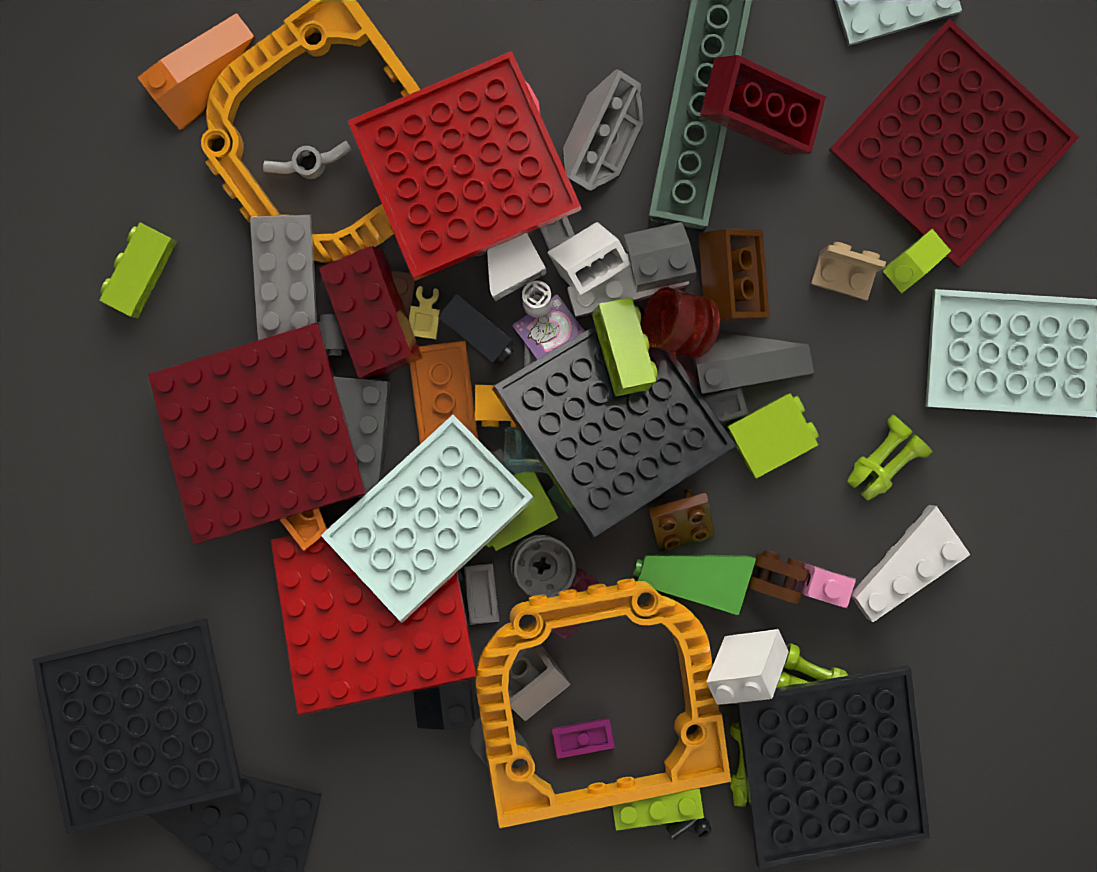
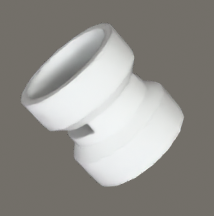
M532 281L524 287L522 300L525 312L529 316L536 318L543 317L549 313L552 299L551 290L546 283Z

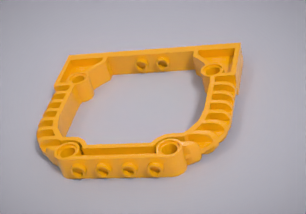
M356 0L309 1L283 20L285 22L284 25L228 64L218 75L210 90L206 111L208 130L201 138V147L209 158L205 163L215 176L220 173L226 182L222 185L232 199L237 197L243 206L239 210L249 223L252 216H286L280 215L241 161L244 153V141L233 123L241 101L253 88L304 52L311 56L319 57L329 51L331 44H347L360 47L367 41H370L387 66L383 69L393 83L398 80L404 88L400 92L403 97L421 90ZM319 33L322 35L321 41L318 44H308V39L312 34ZM223 138L225 141L223 149L214 152L212 149L213 142L216 139ZM380 204L353 225L334 234H312L314 261L332 263L368 246L377 247L394 235L383 205Z
M635 579L619 580L617 585L606 587L605 584H595L589 586L587 591L577 592L574 589L560 591L558 593L559 596L547 598V595L532 596L529 598V601L519 603L512 608L509 619L510 623L502 626L483 649L477 665L475 683L494 810L499 828L731 782L722 714L706 683L713 667L707 634L702 624L690 610L673 599L661 596L649 583L635 581ZM642 593L650 594L649 600L645 604H637V599ZM524 615L533 616V621L530 625H519V621ZM622 615H627L632 622L639 625L664 624L672 632L678 649L685 699V712L681 713L674 722V729L679 736V740L671 754L664 761L666 772L635 779L633 777H622L615 783L605 784L598 782L590 784L585 789L555 794L549 783L534 774L535 764L529 750L516 743L508 683L509 670L517 653L521 649L541 644L548 638L551 629ZM697 725L694 733L686 734L689 726ZM515 760H525V763L522 767H511L512 763Z

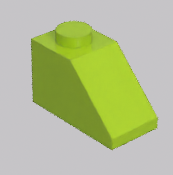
M931 229L890 262L883 272L897 289L903 293L928 273L951 250L938 234Z

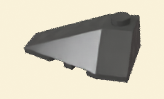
M723 332L689 337L700 394L814 373L809 344Z

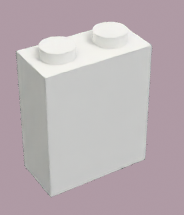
M598 222L547 252L559 275L580 296L631 265L620 241Z
M779 629L724 637L706 681L717 705L772 699L789 653Z

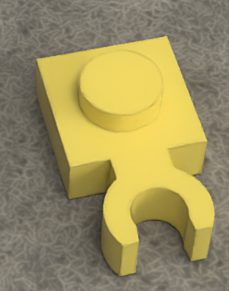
M419 286L416 296L420 305L419 307L411 306L409 323L415 337L437 340L440 319L438 315L441 311L432 308L439 299V291L434 288L432 298L425 299L422 295L423 287Z

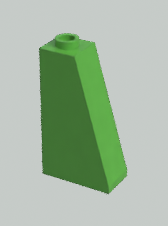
M644 554L643 560L637 559L633 576L637 577L636 581L649 583L655 590L739 615L756 559L748 555Z

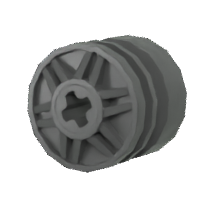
M531 534L522 538L514 546L509 557V570L515 583L530 596L547 595V598L559 596L558 593L560 591L567 590L571 586L576 573V562L571 550L562 541L547 534ZM543 557L542 559L547 563L546 568L541 567L540 572H538V569L533 564L534 561L539 562L540 558Z

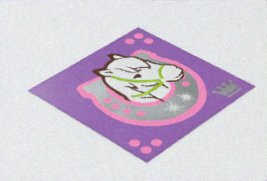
M558 295L551 298L552 306L549 313L545 316L536 318L527 314L512 325L537 360L585 332Z

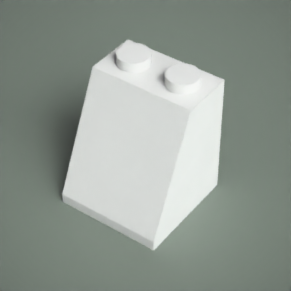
M527 233L487 250L490 292L495 301L546 274V268Z

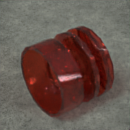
M671 287L660 288L652 295L646 305L642 319V332L646 334L649 346L668 352H675L690 358L702 357L711 349L716 341L720 326L719 309L713 300Z

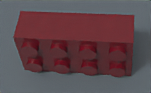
M739 55L717 57L714 60L700 116L788 155L811 154L826 96Z
M371 245L319 268L358 378L372 380L422 359L383 250Z

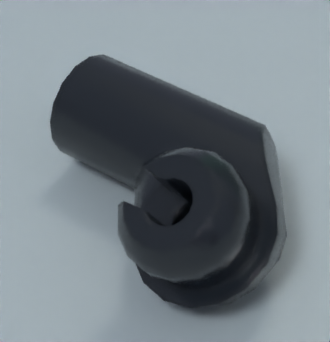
M704 817L673 822L666 830L674 840L686 831L696 833L699 837L704 838L711 833V826L709 820Z

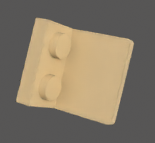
M834 242L833 245L823 248L819 253L810 284L867 301L876 272L885 268L886 261L879 260L880 255L874 252L863 251L862 254L850 251L851 246L840 242Z

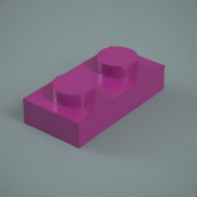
M609 717L552 728L557 759L615 748Z

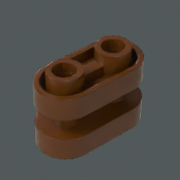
M765 549L763 554L756 553L754 565L761 567L759 577H750L748 588L799 604L803 593L794 589L797 579L807 581L810 570L804 568L805 562L793 558H788V561L784 562L779 560L781 554ZM772 572L786 576L783 586L770 581Z

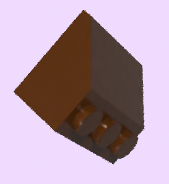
M721 229L699 233L705 321L769 318L763 230Z

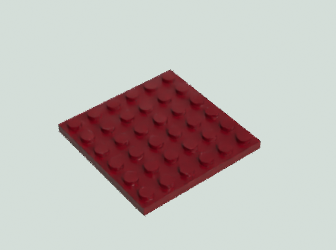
M949 18L828 151L921 236L933 229L951 250L945 258L956 268H959L1077 141L1079 136Z
M318 323L148 374L194 545L367 494Z

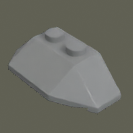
M618 69L613 71L587 95L563 147L565 172L568 178L590 191L595 189L596 186L619 176L643 125V109L640 96L641 83Z

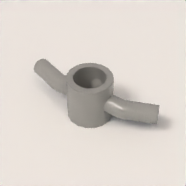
M346 140L331 151L321 154L311 146H302L293 153L292 161L285 163L264 161L263 172L277 174L298 172L306 179H315L323 173L325 164L337 161L350 152L352 148ZM309 155L316 156V163L313 169L305 170L301 166V161L304 157Z

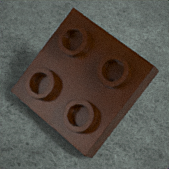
M688 489L685 490V499L664 504L662 497L656 499L658 506L648 509L659 552L667 549L672 550L695 541H704L715 536L706 493L692 496L691 490Z

